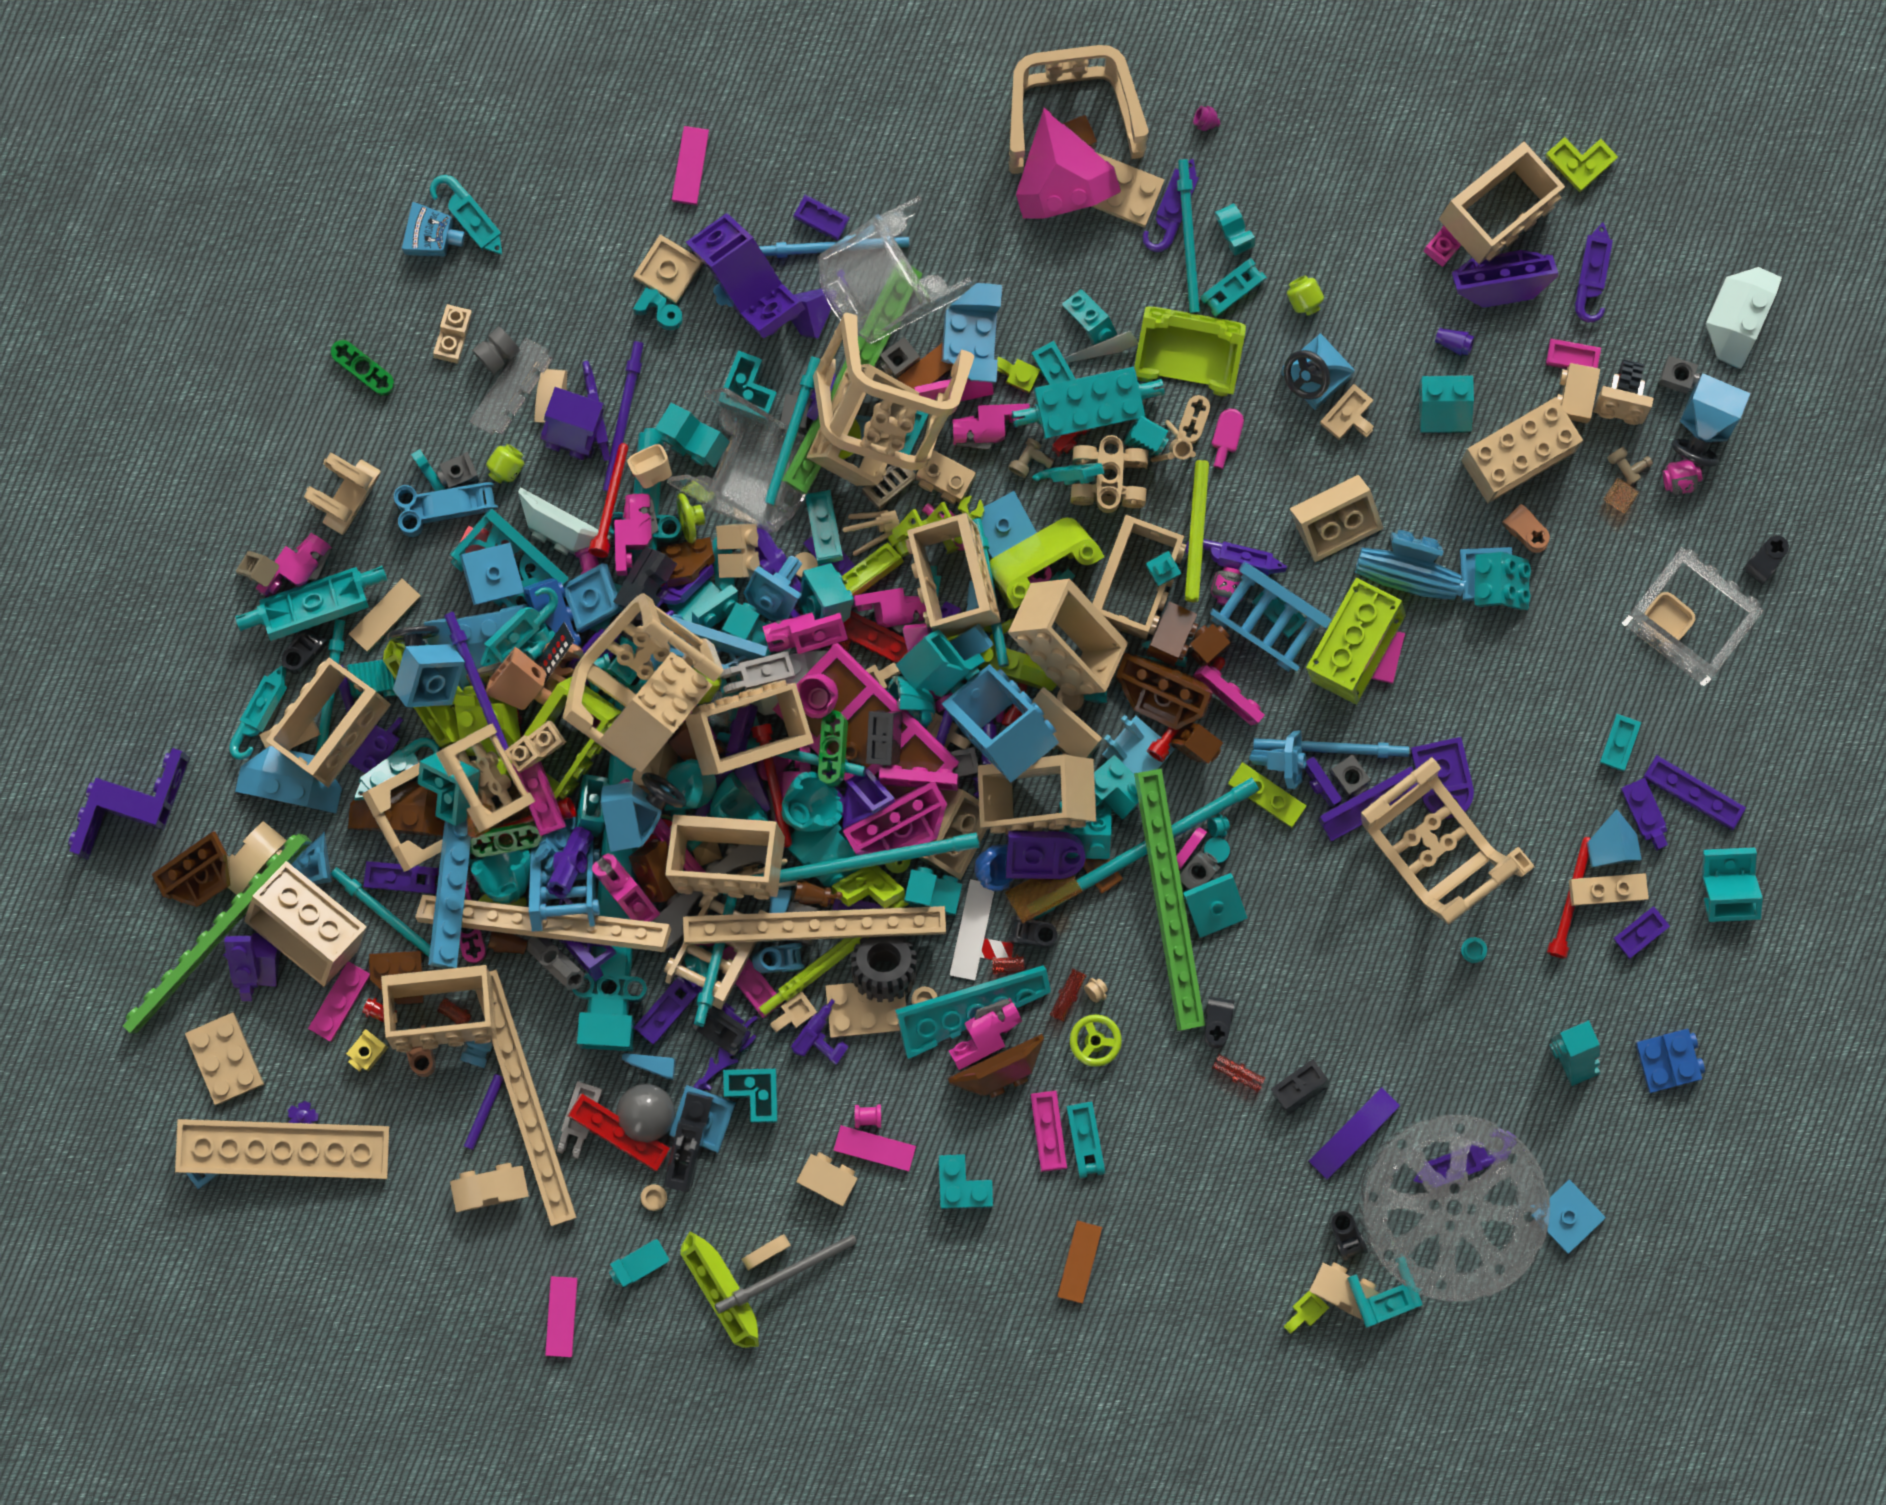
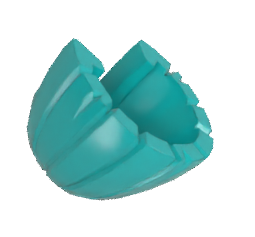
M893 676L888 685L887 692L897 700V706L900 710H907L924 728L928 727L933 722L936 712V705L932 694L924 688L920 691L915 690L905 677Z
M734 772L728 774L712 798L710 807L711 817L768 821L766 811L761 808Z
M803 772L794 778L785 793L781 807L782 818L787 825L797 831L815 832L828 829L838 823L842 817L843 806L842 802L839 801L840 797H838L835 787L827 786L815 772Z
M524 849L479 857L472 864L471 872L478 885L489 898L501 904H511L519 900L528 888L531 856L529 851Z

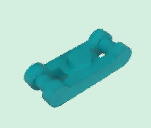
M1252 258L1245 261L1200 297L1204 304L1207 303L1212 309L1211 313L1215 318L1219 317L1229 307L1267 279L1263 272L1260 273L1255 267L1256 263ZM1245 273H1248L1252 278L1248 282L1242 277ZM1219 293L1225 298L1221 303L1215 298Z

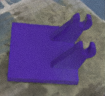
M399 717L386 731L375 725L348 762L366 774L387 759L399 741V738L394 734L400 729L404 719Z

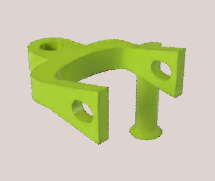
M945 502L940 503L930 516L921 521L916 509H913L897 527L891 530L893 534L888 539L892 547L896 548L898 554L901 557L909 555L906 546V539H909L907 530L952 516ZM941 511L944 512V518L940 515ZM913 518H914L915 521H916L915 524H912V523H911V520H912ZM953 539L942 541L947 550L946 555L960 548L955 545Z

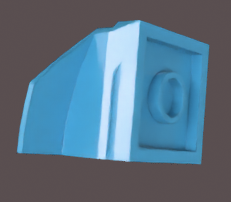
M976 283L952 303L944 314L942 362L954 364L961 349L971 352L974 355L968 379L971 381L996 383L998 360H994L996 317L1001 307L1002 285Z

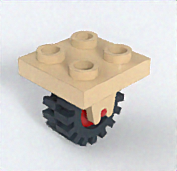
M1623 359L1618 374H1614L1611 386L1602 387L1594 404L1593 412L1606 419L1615 417L1623 419L1624 422L1631 425L1643 424L1652 408L1654 399L1642 395L1645 381L1641 380L1644 364Z

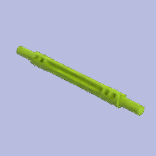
M904 897L886 909L905 908L909 904L905 903ZM863 937L842 939L778 989L779 992L761 1005L759 1009L764 1015H767L783 1001L786 1000L788 1002L851 953L855 945L860 944V939Z

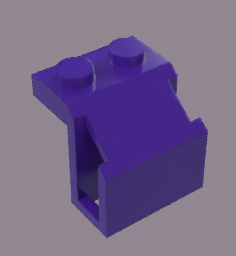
M554 387L544 416L546 422L540 439L546 443L545 447L550 450L559 452L561 448L570 451L569 456L576 459L584 460V457L591 459L594 452L592 445L606 406L602 402Z

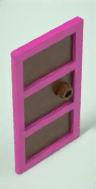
M838 643L833 644L831 649L804 676L824 674L835 682L838 689V699L833 710L839 711L848 721L846 759L848 763L865 766L879 780L880 767L886 768L887 765L866 763L869 711L884 710L886 712L903 711L900 763L895 765L901 766L902 769L912 770L913 767H923L928 769L929 772H938L940 769L953 770L958 767L960 762L907 710H900L897 706V700ZM777 703L772 710L783 719L779 703ZM805 714L814 742L809 744V746L819 755L822 718H811ZM835 718V721L830 723V726L834 728V736L839 737L835 733V725L840 724V721ZM832 742L827 747L828 755H834L839 750L837 742ZM845 773L844 780L846 781L855 775ZM883 785L895 799L916 789L915 787Z

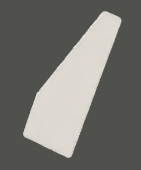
M1128 331L1066 357V360L1073 362L1118 353L1138 345L1139 342L1132 332Z

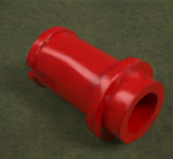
M368 998L362 1013H365L367 1018L371 1016L385 1023L383 1005L378 1003L376 998L373 1000Z

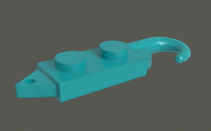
M449 175L436 177L430 186L432 198L434 200L438 198L436 194L438 185L442 183L447 184L455 193L448 205L451 214L482 251L486 249L502 255L500 240L502 233L471 195L454 177Z
M1102 463L1054 467L1034 474L1032 479L1033 481L1051 478L1053 482L1064 481V485L1074 484L1079 481L1080 484L1095 481L1094 476L1104 474Z
M543 587L535 592V596L541 594L549 596V603L540 612L531 607L521 608L484 643L486 648L480 662L481 666L485 667L499 662L502 663L515 647L519 649L540 629L539 626L554 613L558 605V596L553 589Z
M280 666L268 677L264 675L239 720L241 723L231 739L229 751L233 758L243 760L253 752V747H249L245 752L240 753L239 746L245 735L249 737L256 736L263 732L287 689V686H285V667Z
M418 738L403 749L396 751L359 778L360 785L354 800H364L363 796L359 795V793L362 794L418 764L414 753L420 748L429 747L433 750L434 754L440 751L438 744L429 738Z

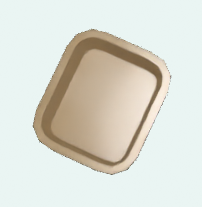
M655 444L639 451L627 460L633 475L643 488L652 487L656 483L672 476L668 456L660 444Z
M1663 592L1647 608L1644 613V619L1651 628L1666 640L1675 642L1680 640L1693 625L1695 614L1673 594Z

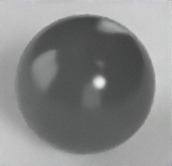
M640 1084L628 1089L621 1096L617 1105L616 1115L619 1117V1126L623 1128L628 1137L635 1141L648 1143L661 1139L669 1132L674 1122L675 1108L672 1099L662 1088L652 1084Z

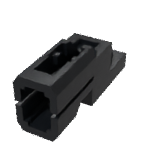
M644 547L613 602L624 610L637 596L646 594L653 599L654 605L657 607L661 599L655 594L659 587L668 581L677 563L659 551ZM641 611L630 622L636 627L643 626ZM625 631L620 633L625 639L634 643L633 637Z
M690 1091L687 1092L682 1116L677 1124L664 1180L665 1187L683 1192H689L692 1188L713 1097Z

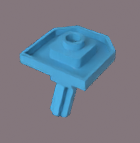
M790 556L780 571L774 575L758 566L754 570L744 591L748 603L755 607L757 612L771 621L788 619L801 596V593L790 587V584L802 566V562L798 558Z
M1293 731L1286 737L1285 749L1271 751L1254 749L1249 756V760L1253 765L1267 766L1268 770L1284 771L1287 789H1295L1302 783V769L1306 767V754L1302 753V731Z

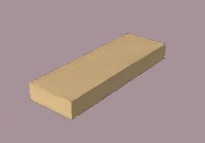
M401 579L349 635L369 653L421 598V595L405 580Z

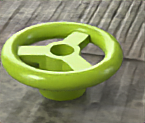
M680 493L676 498L679 521L687 542L694 543L696 541L695 526L705 525L704 512L701 505L691 506L687 497Z
M1095 1014L1083 1017L1074 1025L1070 1034V1047L1074 1056L1088 1066L1098 1067L1110 1063L1116 1058L1121 1049L1122 1037L1118 1026L1111 1019L1103 1015ZM1093 1022L1106 1025L1112 1031L1114 1039L1105 1038L1101 1032L1096 1031ZM1085 1026L1088 1034L1085 1038L1086 1047L1081 1052L1077 1039L1080 1030ZM1094 1036L1099 1037L1101 1041L1097 1046L1091 1043V1038ZM1104 1046L1113 1047L1105 1057L1099 1059L1089 1058L1092 1052H1099Z

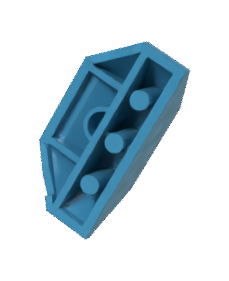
M269 746L241 766L235 792L337 813L342 787L336 779L329 787L325 786L277 749ZM289 751L297 758L301 757L308 762L307 765L315 757L310 754Z

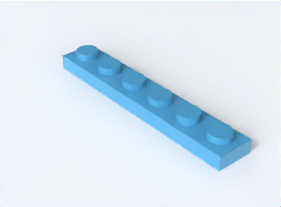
M466 820L457 826L446 821L444 823L428 964L443 969L457 968L473 821Z

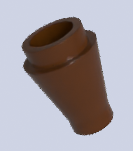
M492 931L488 948L493 949V952L524 955L528 940L515 934Z

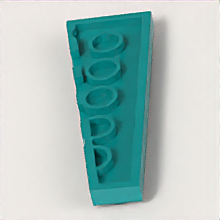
M1039 966L896 1009L895 1012L905 1055L908 1059L938 1046L937 1043L949 1037L953 1039L961 1035L960 1032L967 1029L965 1023L975 1017L977 1009L1009 998L1017 1008L1050 993L1051 988L1045 966Z

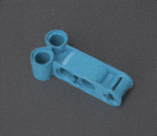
M479 483L417 494L413 487L409 485L398 487L394 493V500L397 507L403 511L398 518V524L402 533L408 537H416L422 532L424 523L487 513L489 509L497 510L498 505H495L492 490L494 483ZM483 491H485V497H486V503H487L486 505H485V502H484ZM405 493L413 495V500L409 504L400 503V498ZM409 518L417 520V525L413 529H406L404 527L405 521Z

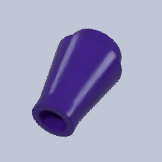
M1439 328L1435 338L1436 343L1443 345L1460 356L1463 354L1469 356L1475 340V336L1470 335V332Z

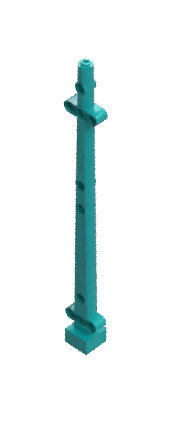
M645 428L644 432L638 434L637 452L655 444L663 446L662 435L655 428ZM635 477L633 494H649L653 500L658 532L652 535L648 548L657 551V542L674 543L680 539L682 535L681 524L674 516L659 515L661 481L652 487L643 488ZM624 512L613 513L609 534L614 539L615 531L612 529L614 520H626V518H623ZM667 524H674L677 530L675 533L668 535L663 532V528ZM628 550V552H632V567L642 550ZM620 635V645H630L635 654L638 646ZM640 679L636 685H628L626 687L637 694L648 680ZM615 700L614 706L623 711L626 707ZM610 753L608 784H618L626 778L632 782L633 772L636 768H631ZM604 823L601 858L606 854H613L630 877L637 883V877L628 856L637 851L639 847L610 852ZM599 880L597 899L599 900L600 915L596 916L631 920ZM593 946L592 956L596 959L606 949L603 946ZM612 946L616 954L600 966L603 976L595 981L588 973H584L583 980L590 982V989L585 993L572 989L578 998L588 1000L587 1013L579 1012L577 1044L581 1049L633 1052L635 1020L631 1015H628L629 1002L643 1001L647 997L648 987L641 978L631 976L633 948ZM612 981L616 983V991L613 994H605L602 989L603 985L606 982ZM633 983H639L643 987L642 993L638 996H631L629 994V987Z

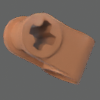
M1520 504L1502 521L1503 526L1529 551L1540 553L1546 549L1550 539L1549 532L1524 505ZM1533 535L1535 537H1538L1539 535L1542 536L1543 538L1541 543L1536 542L1534 544L1532 542Z
M425 1024L421 1025V1028H427ZM422 1046L412 1047L411 1051L405 1052L411 1069L418 1076L428 1077L433 1074L436 1062L432 1049H423ZM421 1058H428V1068L422 1071L418 1070L416 1066L417 1061Z

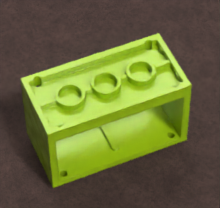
M1355 578L1306 667L1311 682L1357 705L1406 617L1402 600Z
M572 677L557 684L525 732V736L531 735L547 721H552L553 723L556 721L566 706ZM585 685L582 705L589 713L601 721L596 730L604 735L622 711ZM591 738L581 753L576 756L577 759L561 783L546 773L556 801L564 800L568 795L571 796L580 784L577 780L582 774L586 775L593 765L591 759L595 754L599 755L604 749Z

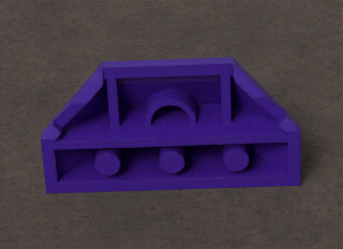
M1525 250L1501 253L1490 262L1485 259L1480 264L1472 258L1458 270L1452 272L1457 294L1483 308L1534 299L1558 277V270L1553 255L1546 254L1544 256L1537 252Z

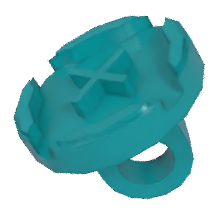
M689 759L680 764L679 762L676 763L666 773L665 779L684 795L686 805L682 808L695 809L707 804L714 796L717 788L715 775L702 776L698 760Z

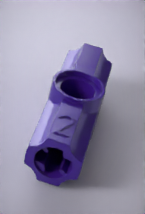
M762 526L757 528L758 547H755V552H758L762 569L774 575L780 571L787 557L781 548L778 549L768 531ZM795 575L790 587L800 593L801 583Z
M574 827L564 850L554 854V872L546 887L550 894L555 895L557 898H566L577 874L586 871V854L594 838L591 831L583 827Z

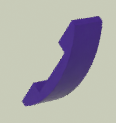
M1381 1087L1308 1162L1327 1180L1400 1105Z

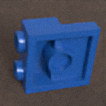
M1689 1029L1635 1043L1649 1093L1699 1081L1702 1079L1701 1074L1705 1073L1704 1063L1701 1058L1697 1059L1694 1050L1698 1048L1695 1033L1690 1034Z

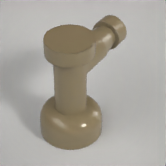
M1028 438L1026 441L1027 446L1019 460H1013L1008 467L1010 471L1022 478H1026L1029 473L1027 465L1031 458L1045 464L1047 468H1050L1054 462V459L1048 458L1039 451L1041 444L1031 438Z
M1623 446L1609 455L1607 459L1611 464L1618 465L1627 479L1626 484L1630 486L1641 479L1639 473L1646 467L1652 466L1653 462L1647 456L1642 461L1630 466L1626 460L1627 450Z

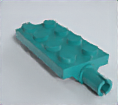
M1133 366L1036 387L1033 389L1036 404L1032 408L1012 411V419L1023 417L1013 421V424L1016 428L1037 422L1042 427L1044 439L1138 419L1141 416L1145 417L1142 404L1143 399L1165 395L1164 388L1153 389L1163 386V382L1159 379L1139 384L1135 367Z
M383 565L360 573L357 567L261 599L259 600L260 605L257 606L256 610L236 615V622L240 632L260 624L266 626L270 641L368 608L365 595L366 588L384 581L386 582L388 579Z

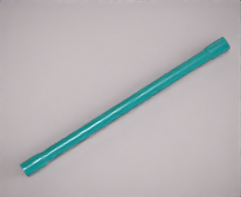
M1249 778L1232 788L1230 792L1172 824L1173 839L1231 805L1241 802L1258 792L1259 788L1253 778ZM1141 842L1057 892L1045 896L1028 906L1027 908L1033 919H1039L1054 910L1058 905L1147 855L1146 842Z
M977 832L954 836L945 840L782 869L779 883L946 852H959L980 848ZM764 873L750 876L764 877Z

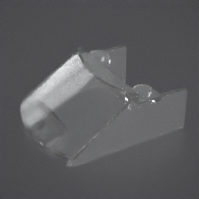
M920 196L882 215L877 214L818 257L819 279L830 307L840 321L844 313L856 315L858 335L866 339L865 342L869 344L958 299L968 290L972 283L969 277L948 288L945 281L937 275H930L919 280L894 238L904 232L907 226L906 219L916 214L922 202Z
M727 388L706 390L703 396L722 407L719 415V425L722 430L731 435L730 443L723 453L713 479L705 475L695 478L691 475H681L668 478L667 483L701 502L702 507L746 524H757V528L770 533L778 531L779 527L794 516L806 495L801 494L782 481L774 506L764 503L789 426ZM797 432L784 476L805 438L799 432Z

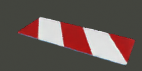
M984 938L980 957L1010 963L1014 944Z

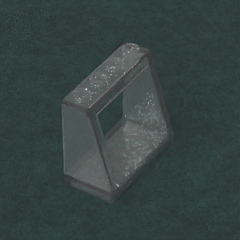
M1681 547L1622 624L1701 685L1705 686L1718 672L1764 610L1760 608L1761 604L1752 596L1746 597L1739 592L1740 587L1731 580L1726 582L1718 576L1720 573L1716 568L1709 564L1705 566L1698 560L1699 556L1694 551L1688 548L1685 550ZM1683 562L1749 612L1710 664L1644 614Z

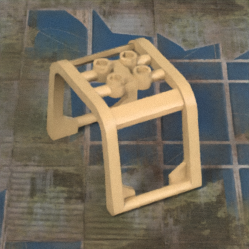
M1096 45L1040 52L1025 56L1018 62L1013 73L1009 151L1010 173L1018 174L1024 171V93L1029 88L1092 79H1104L1111 83L1125 125L1131 158L1138 159L1144 157L1148 139V127L1125 57L1117 49L1111 46ZM1106 58L1105 67H1087L1089 65L1088 59ZM1045 65L1046 73L1029 75L1031 67Z
M844 313L813 375L822 434L830 443L843 450L903 469H922L931 458L937 437L948 416L956 411L960 403L974 355L961 349L952 366V379L944 394L938 393L935 400L869 379L862 372L858 346L857 316ZM843 340L848 377L851 382L833 416L830 393L831 383L836 370V361L833 358ZM864 392L883 400L874 406L873 416L865 424L864 437L860 440L843 434V431ZM892 403L907 407L905 411L899 413L898 420L890 416ZM918 410L929 414L925 438L915 456L898 452L904 448L906 434L914 429L915 414ZM881 431L889 434V443L886 448L873 444L879 441Z
M640 594L633 599L582 656L572 675L563 714L564 720L633 769H635L634 766L600 740L603 734L592 727L593 717L582 705L586 679L625 707L636 695V693L594 664L607 648L617 656L619 664L627 665L636 671L638 677L642 680H649L655 673L653 663L650 660L652 654L659 662H664L670 655L668 642L685 654L682 659L690 667L693 665L695 669L713 682L723 672L714 644L706 638L700 639L654 605L653 599L646 594ZM641 611L643 626L636 627L630 622ZM622 631L633 637L634 644L638 646L635 654L630 645H619L614 641Z
M493 723L436 753L448 776L454 775L471 806L467 811L471 817L468 820L473 821L472 834L486 830L535 802L531 793H527L495 734L497 730ZM490 737L522 796L514 801L507 791L511 787L509 777L505 774L501 775L496 766L499 762L497 755L492 751L486 753L480 742ZM472 747L477 759L470 761L465 750ZM460 761L480 770L478 796L466 777L463 768L460 766ZM420 763L362 793L373 817L404 872L440 853L442 850L443 839L425 849L419 848L409 840L401 844L384 814V811L391 808L390 790L418 776ZM494 795H498L503 807L497 809L491 798Z
M1431 757L1361 812V822L1422 903L1433 914L1449 925L1520 869L1512 858L1499 853L1487 842L1438 778V771L1441 767ZM1416 782L1418 783V785H1416L1413 789L1407 792L1399 800H1397L1391 806L1389 805V803H1391L1398 796L1404 793L1412 785H1414ZM1433 789L1445 806L1434 814L1426 815L1420 825L1415 829L1407 830L1403 834V838L1392 846L1380 829ZM1452 814L1461 826L1451 834L1442 835L1438 842L1437 836L1431 833L1430 830L1438 829L1441 821ZM1468 834L1480 852L1428 892L1415 874L1424 867L1434 865L1437 860L1436 858L1445 851L1453 850L1457 845V841ZM1420 839H1422L1423 845L1430 850L1422 851L1419 859L1408 867L1399 854L1409 846H1416ZM1490 861L1495 865L1488 873L1491 879L1464 900L1458 896L1446 905L1439 902L1441 898Z

